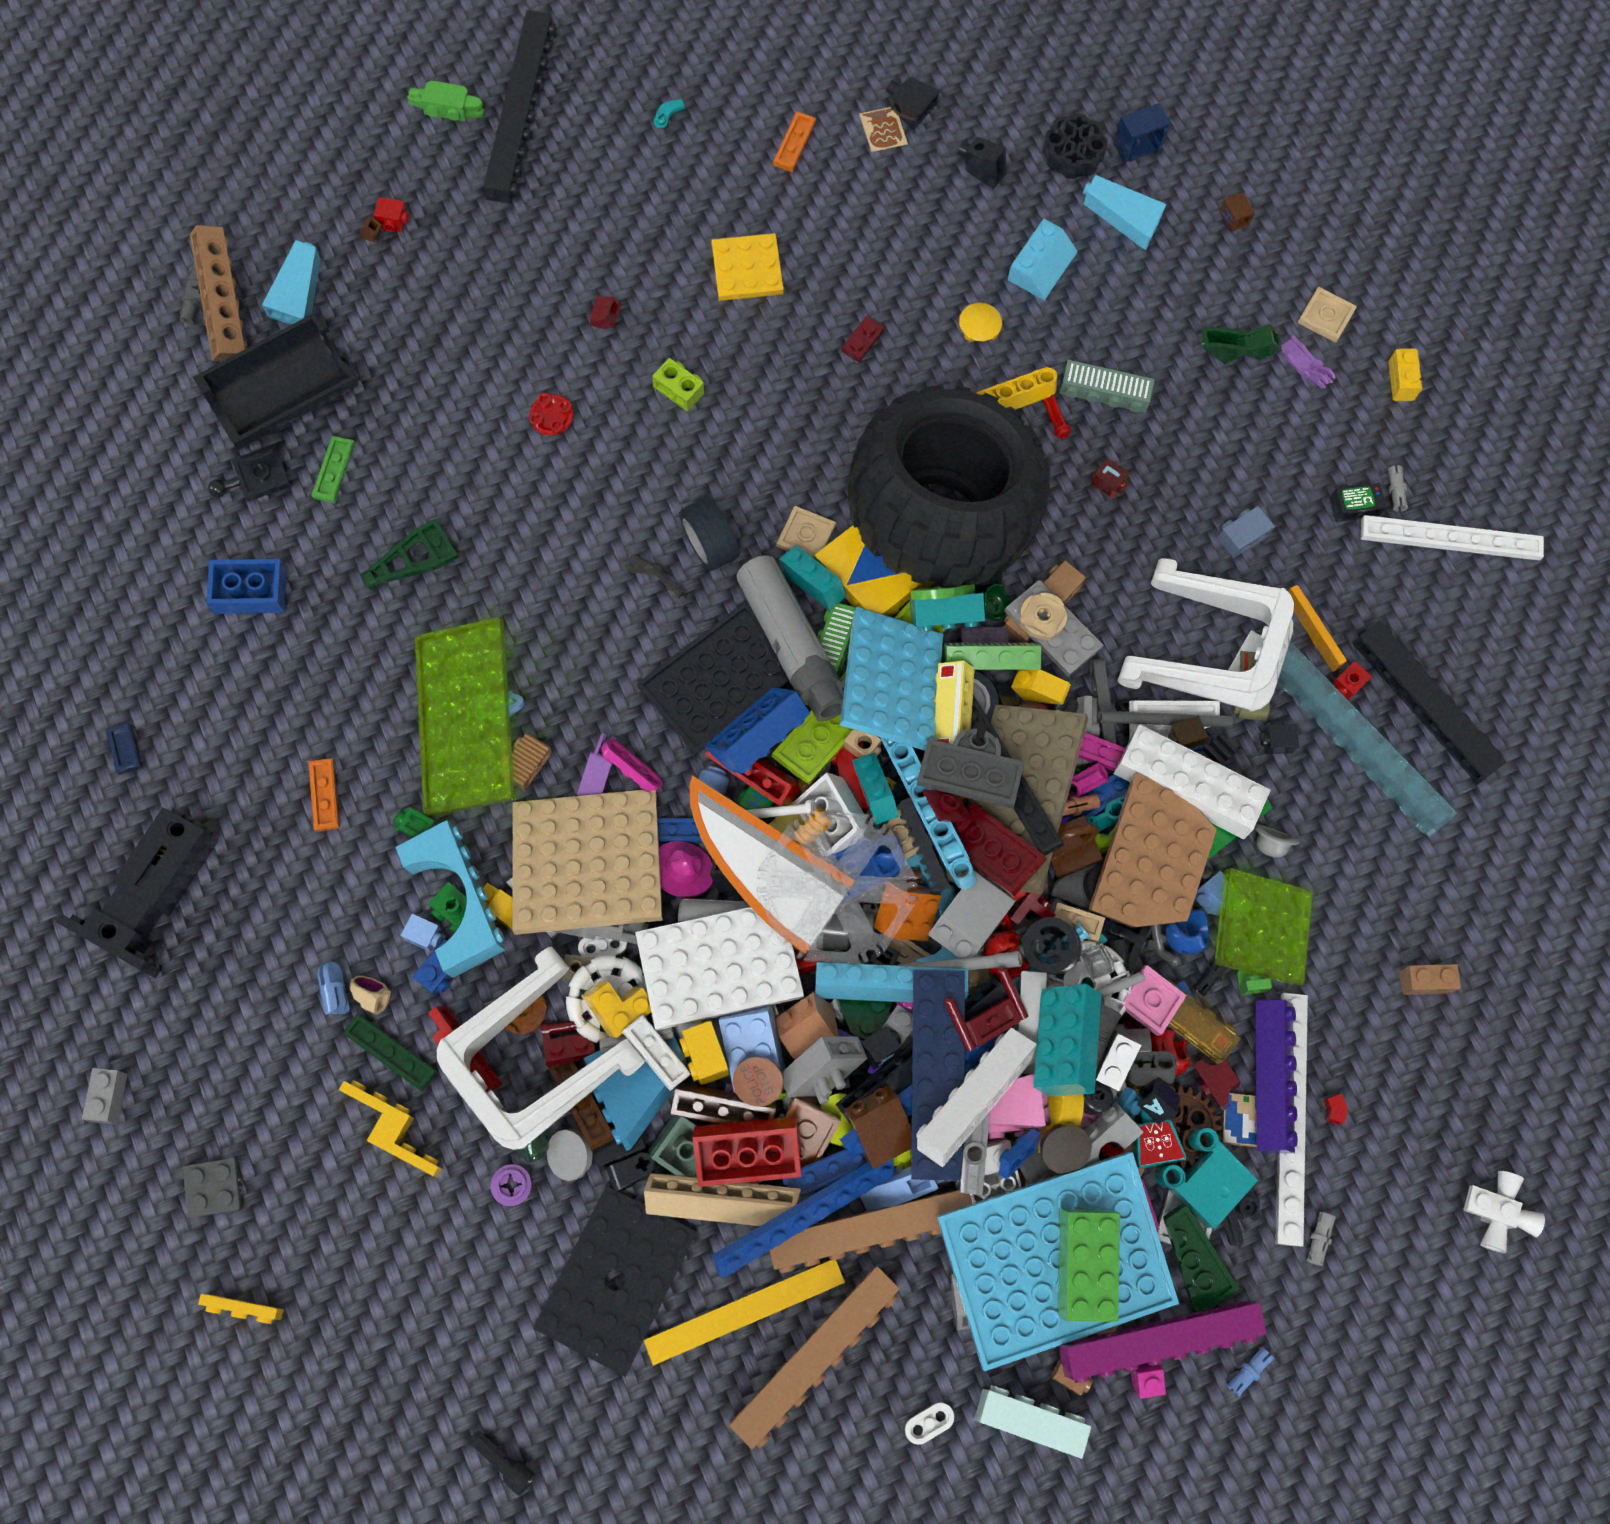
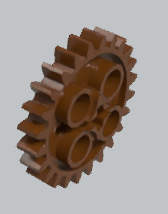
M1178 1086L1176 1093L1180 1096L1179 1111L1171 1121L1177 1135H1179V1140L1187 1158L1178 1162V1166L1184 1169L1186 1162L1191 1168L1195 1164V1160L1198 1161L1205 1153V1151L1190 1150L1186 1147L1185 1139L1189 1137L1190 1132L1197 1128H1210L1216 1132L1221 1130L1222 1127L1215 1125V1121L1221 1119V1117L1213 1116L1212 1113L1216 1110V1106L1210 1108L1207 1106L1210 1101L1209 1098L1202 1101L1200 1099L1202 1092L1192 1095L1191 1087L1184 1093L1182 1086ZM1183 1106H1186L1187 1112L1183 1118ZM1192 1112L1200 1116L1201 1122L1199 1125H1195L1191 1121ZM1181 1121L1182 1127L1185 1128V1131L1180 1132L1179 1127H1176V1124ZM1204 1133L1200 1136L1202 1146H1205L1207 1143V1136Z

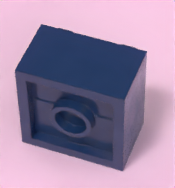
M1157 103L1120 118L1113 144L1124 163L1132 162L1134 159L1156 151H1161L1170 126V121L1161 105Z

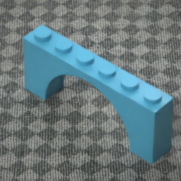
M446 820L398 845L396 850L403 868L413 875L429 869H446L457 873L463 881L467 895V905L463 920L455 934L445 944L435 950L443 972L454 978L505 951L502 943L505 939L501 930L495 926L496 916L493 910L487 906L485 901L488 899L484 888L479 886L477 881L480 876L476 868L470 864L469 859L472 857L468 848L462 844L463 834L457 825L453 826Z

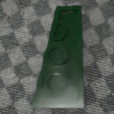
M1182 1203L1163 1216L1193 1313L1212 1309L1239 1290V1287L1185 1203Z

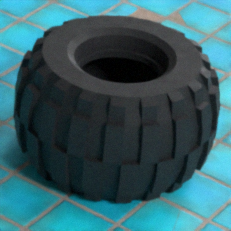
M942 385L928 386L927 389H922L920 392L913 390L894 399L887 409L882 407L865 428L864 433L858 440L848 474L847 493L850 517L854 528L858 527L861 541L875 557H883V563L887 568L896 574H899L901 571L912 576L911 581L926 585L928 581L938 582L939 586L943 588L960 587L963 581L967 585L978 584L990 580L998 571L1001 573L1005 572L1031 545L1046 512L1049 500L1048 458H1044L1042 444L1033 428L1024 425L1025 421L1021 419L1022 415L1013 407L1006 408L999 404L997 397L986 392L984 395L971 392L969 387L956 385L955 389H944ZM938 484L950 487L963 494L970 502L941 497L921 485Z

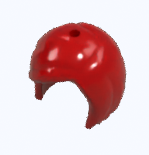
M1012 931L996 932L988 938L984 946L983 956L1020 951L1022 966L1007 968L1012 979L1020 977L1021 971H1027L1030 968V965L1025 962L1024 956L1019 949L1020 937L1017 933ZM989 968L993 975L999 977V968Z
M1164 1030L1160 1036L1152 1034V1052L1166 1051L1174 1054L1177 1058L1176 1076L1186 1071L1191 1063V1058L1185 1050L1187 1040L1173 1042L1175 1030Z

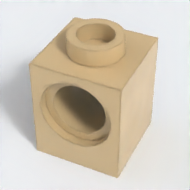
M853 729L844 740V748L857 758L875 753L877 757L882 751L880 748L882 740L877 736ZM867 741L871 746L868 749H862L858 746V743Z

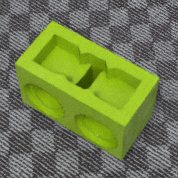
M670 358L652 376L653 387L687 412L704 394L703 380L698 375L688 372L683 364L678 361L675 362ZM668 376H675V378H672V379H669V378H667V377H668ZM691 388L693 390L685 391L684 389Z

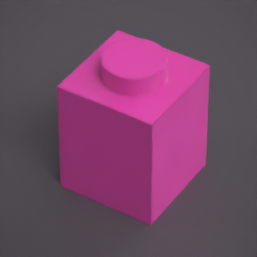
M1144 1363L1139 1365V1369L1131 1371L1132 1386L1140 1399L1166 1395L1164 1372L1160 1364L1150 1366Z

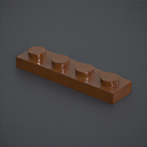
M574 1062L548 1067L557 1086L579 1072ZM591 1093L570 1109L591 1151L614 1140L613 1134Z

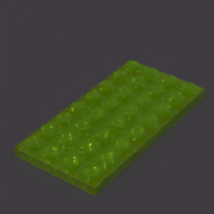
M496 617L415 636L423 815L430 817L515 800L503 619Z

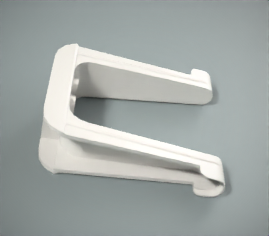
M1159 559L1151 581L1153 587L1265 622L1268 626H1264L1262 631V647H1257L1255 654L1256 665L1245 672L1126 656L1117 680L1118 683L1124 687L1139 689L1142 682L1146 681L1248 709L1249 711L1262 709L1270 702L1274 694L1293 634L1292 616L1294 601L1291 594L1284 588L1280 589L1176 571L1177 562L1175 560Z
M553 947L546 948L535 957L538 968L535 972L445 1038H442L437 1048V1061L448 1080L493 1138L503 1147L512 1150L524 1149L618 1069L624 1075L630 1076L645 1062L644 1058L630 1041L625 1039L518 1113L510 1114L501 1110L503 1106L492 1090L489 1092L485 1091L488 1087L476 1070L472 1073L470 1072L472 1057L569 970L568 965Z

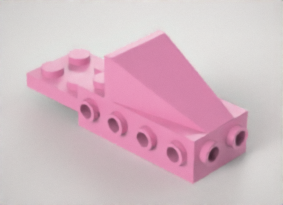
M1021 1074L987 1114L990 1115L989 1139L1005 1138L1004 1134H1014V1138H1018L1021 1134H1027L1032 1128L1040 1132L1051 1124L1048 1097L1033 1088L1034 1074L1025 1077ZM1083 1112L1080 1126L1086 1128L1099 1118L1102 1113L1088 1115Z

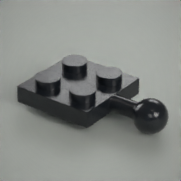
M274 444L231 459L237 477L226 481L212 480L208 485V491L213 497L219 498L224 496L228 489L241 485L244 497L249 502L291 487L278 449Z

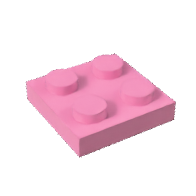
M1146 965L1140 971L1144 973L1145 980L1133 985L1130 994L1128 993L1123 1000L1125 1004H1119L1118 1006H1124L1129 1015L1154 1034L1160 1036L1187 995Z

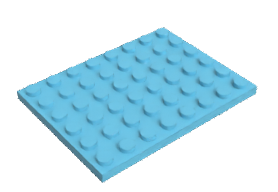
M1129 1151L1084 1166L1077 1171L1060 1174L936 1216L983 1371L1179 1304L1133 1152ZM1060 1208H1111L1120 1213L1118 1322L1065 1321L1058 1315Z

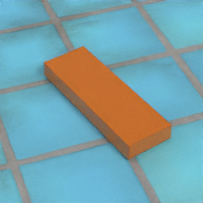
M796 111L775 156L773 166L793 173L816 124L815 117Z
M330 758L308 761L314 830L318 832L339 829L334 760Z

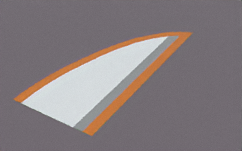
M692 775L690 781V806L699 835L709 854L748 905L782 938L806 954L855 881Z

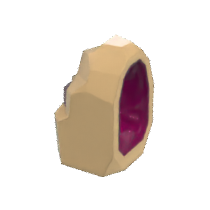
M356 976L351 979L350 991L353 998L361 1004V1008L376 1015L385 1010L389 1003L391 991L384 983L366 976Z

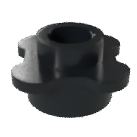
M1256 1195L1243 1197L1239 1201L1236 1211L1238 1220L1250 1218L1252 1221H1256L1260 1218V1199ZM1246 1205L1250 1207L1249 1210L1245 1209Z

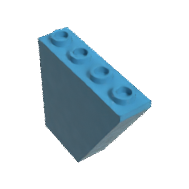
M675 1037L664 1040L689 1070L686 1059ZM599 1050L585 1057L586 1065L602 1056L603 1053ZM645 1061L630 1076L624 1075L618 1069L595 1088L593 1092L598 1103L603 1101L606 1108L602 1109L607 1123L613 1122L616 1128L611 1131L616 1143H623L626 1151L634 1146L674 1089L670 1091Z

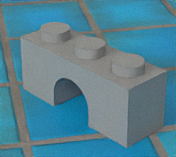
M1117 1102L1084 1129L1090 1137L1092 1144L1090 1158L1084 1166L1101 1161L1099 1159V1151L1104 1144L1117 1142L1126 1149L1143 1133L1140 1127Z

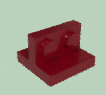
M1045 881V884H1044L1043 892H1044V890H1045V889L1047 888V886H1048V884L1046 883V881ZM1026 892V896L1016 901L1007 912L1010 919L1017 924L1021 922L1030 909L1042 918L1056 916L1051 909L1053 905L1048 902L1049 900L1042 894Z

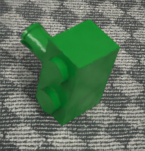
M447 882L428 904L433 909L431 914L440 922L445 919L450 923L449 929L455 934L465 915L467 897L451 883Z

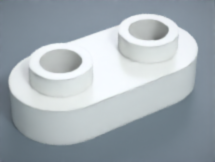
M595 936L594 940L583 938L579 942L578 951L581 956L596 958L603 955H615L616 957L626 951L628 943L619 941V947L612 948L611 943L618 940ZM595 946L596 950L594 953H588L587 948Z
M939 1402L916 1414L905 1424L907 1439L914 1444L920 1445L949 1429L954 1422L953 1410L947 1404ZM938 1411H942L945 1414V1418L941 1422L935 1418ZM915 1425H921L922 1433L920 1435L913 1433Z

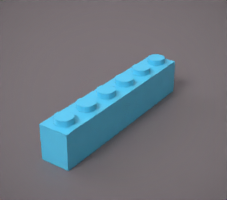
M817 962L815 994L824 999L913 1003V970L965 971L966 999L968 996V969Z

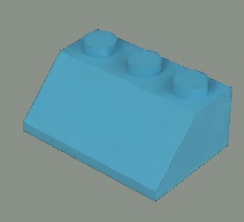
M1043 219L1011 265L1008 281L1045 301L1077 254L1076 248L1064 230Z

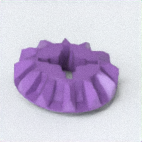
M513 1164L498 1169L491 1180V1192L495 1200L505 1206H515L523 1203L531 1191L532 1182L529 1173L521 1166ZM510 1174H512L514 1182L522 1183V1185L514 1188L513 1196H511L509 1189L501 1188V1186L509 1183Z

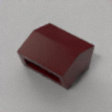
M597 295L590 316V325L601 329L613 328L621 303L613 296L602 297Z

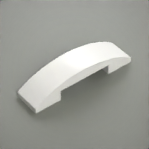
M1021 971L1020 998L1029 1017L1019 1022L1018 1032L1037 1044L1041 990L1046 988L1047 973ZM1035 1058L1022 1074H1034Z

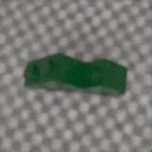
M1270 324L1248 331L1218 327L1202 329L1203 338L1201 343L1204 350L1209 351L1224 364L1247 354L1260 361L1282 351L1279 332Z

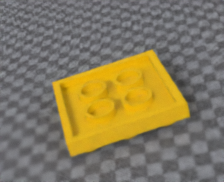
M776 233L711 240L719 301L783 295L784 289Z

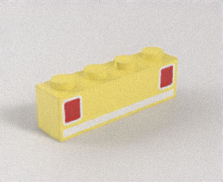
M965 661L938 663V672L935 676L937 690L934 697V702L936 703V741L953 744L956 736L963 729L967 731L971 728L974 668Z

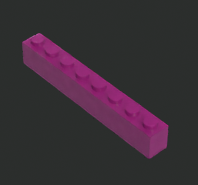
M1247 1300L1071 1341L1059 1345L1064 1376L1074 1380L1075 1383L1089 1381L1090 1376L1099 1374V1377L1112 1376L1115 1374L1114 1370L1133 1371L1139 1369V1365L1144 1363L1150 1366L1163 1363V1359L1169 1357L1172 1360L1184 1359L1187 1357V1353L1195 1352L1196 1354L1211 1352V1347L1230 1348L1235 1346L1234 1342L1241 1340L1243 1343L1258 1341V1336L1266 1335L1267 1333L1260 1303Z

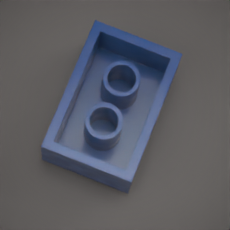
M280 559L209 560L206 604L214 614L285 613L287 569Z

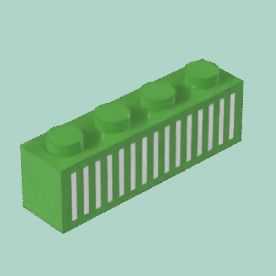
M838 603L830 611L827 609L824 617L826 624L824 629H820L817 635L839 678L849 653L853 612L856 609Z
M944 643V663L965 661L974 670L1041 669V645L1038 643Z

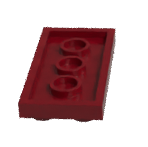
M973 803L967 809L972 818L971 823L964 832L958 833L956 831L969 856L970 863L1014 897L1047 859L1042 853Z

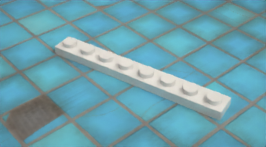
M1366 515L1361 519V540L1539 561L1544 557V536Z

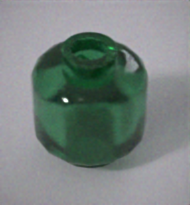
M546 1130L524 1149H516L518 1156L523 1159L528 1158L529 1162L544 1158L543 1153L549 1149Z

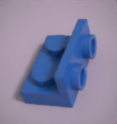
M444 939L436 949L445 944L447 940ZM435 951L412 976L435 997L438 993L442 994L448 989L452 978L443 972Z

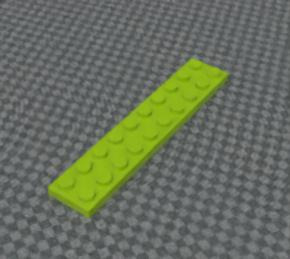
M910 601L898 613L895 619L912 624ZM933 625V631L944 634L947 630L942 629V625ZM846 672L840 678L841 681L846 678ZM811 710L810 715L804 719V723L787 736L772 753V757L798 778L811 784L844 747V740L853 730L840 725L841 714L829 721L820 722L817 721Z

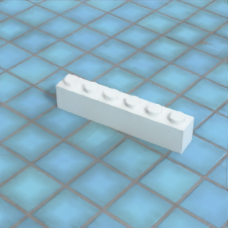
M1012 1027L1006 1034L1002 1033L997 1038L995 1047L991 1052L986 1051L983 1054L979 1066L967 1073L961 1087L953 1089L949 1095V1101L944 1106L941 1105L936 1109L931 1122L928 1125L924 1124L919 1129L916 1135L917 1150L941 1167H944L1035 1058L1037 1044Z

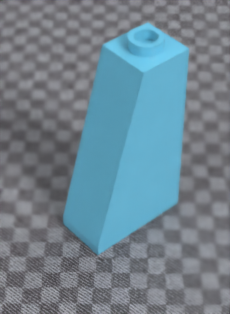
M1095 175L1092 183L1087 182L1083 194L1086 195L1084 205L1146 250L1162 218L1166 204Z
M295 240L262 304L267 317L292 325L312 314L321 261L318 251L313 244Z

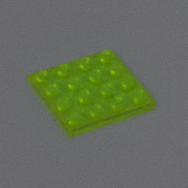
M1232 868L1226 869L1215 964L1297 986L1304 985L1313 891Z

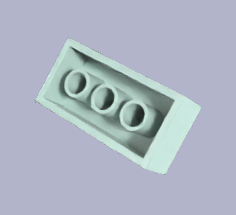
M992 1385L990 1390L982 1389L974 1420L1083 1459L1091 1426L1084 1424L1085 1418L1068 1412L1063 1417L1059 1415L1060 1409L1042 1403L1039 1408L1033 1406L1035 1400L1017 1394L1014 1399L1008 1397L1009 1391Z

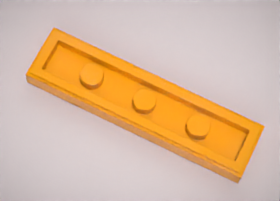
M1296 585L1290 588L1288 592L1294 601L1293 611L1332 672L1339 670L1347 662L1346 658L1300 587Z

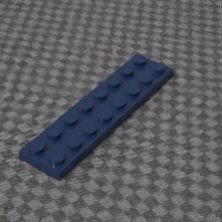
M913 970L911 1180L961 1181L964 1143L944 1167H941L917 1150L916 1135L924 1124L928 1125L931 1122L936 1109L941 1105L944 1106L949 1101L948 1098L953 1089L956 1087L960 1088L964 1083L965 1047L944 1004V1000L948 997L954 999L965 1022V971Z

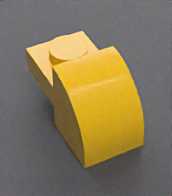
M486 883L483 888L488 896V899L485 900L487 906L491 907L497 921L513 930V898L501 889L498 890L489 883Z

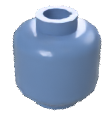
M709 766L708 769L701 770L698 777L699 780L725 795L729 778L724 770Z

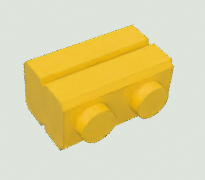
M1396 349L1388 361L1392 399L1394 401H1413L1422 390L1418 350Z

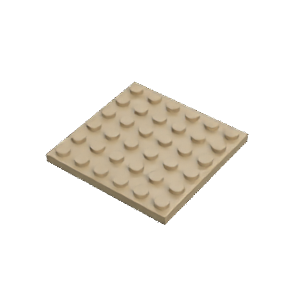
M636 790L513 802L514 935L663 921L656 790L650 792Z

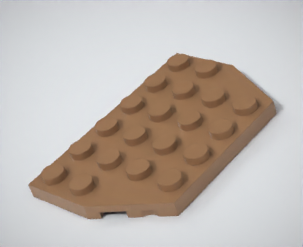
M1137 772L1133 773L1088 910L1130 927L1188 921L1217 829L1196 806L1151 778Z

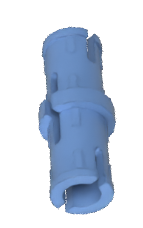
M1261 1347L1248 1363L1244 1362L1241 1365L1242 1369L1227 1384L1229 1389H1233L1232 1392L1236 1396L1240 1397L1253 1381L1257 1382L1260 1379L1259 1374L1274 1360V1357L1268 1355L1269 1352L1265 1348Z

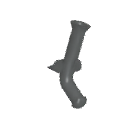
M1160 924L1150 925L1153 939L1148 941V946L1145 950L1155 949L1161 959L1172 964L1174 967L1178 966L1181 963V958L1164 948L1166 936L1162 934Z

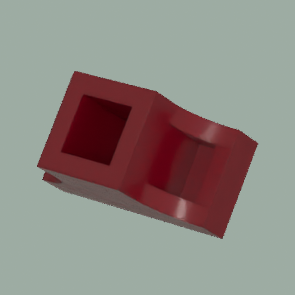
M1201 1059L1193 1064L1195 1072L1202 1081L1199 1086L1206 1097L1211 1095L1221 1112L1230 1107L1228 1096L1232 1090L1240 1086V1081L1228 1062L1224 1060L1217 1065H1208Z

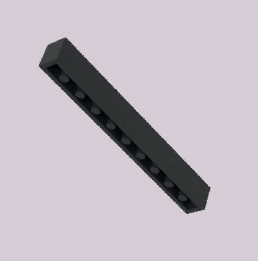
M526 10L483 185L486 200L511 204L513 195H517V178L521 177L522 174L521 161L526 158L525 144L526 141H530V124H533L535 120L534 107L538 106L539 103L538 90L543 87L542 74L543 71L547 70L548 64L546 57L547 53H551V36H555L556 24L552 21L551 13Z

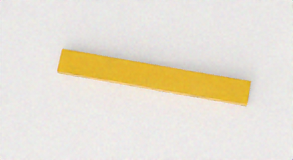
M830 1260L644 1340L652 1364L656 1365L844 1284L845 1281L837 1261Z

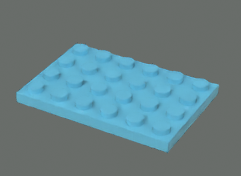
M856 607L853 612L840 725L925 751L928 739L935 740L936 703L934 702V697L937 690L935 676L938 672V663H941L943 634L933 630L925 631L922 627H916L914 624Z

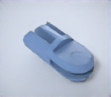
M332 961L326 962L319 967L317 973L324 1013L347 1014L349 1012V1003L342 970L337 963Z

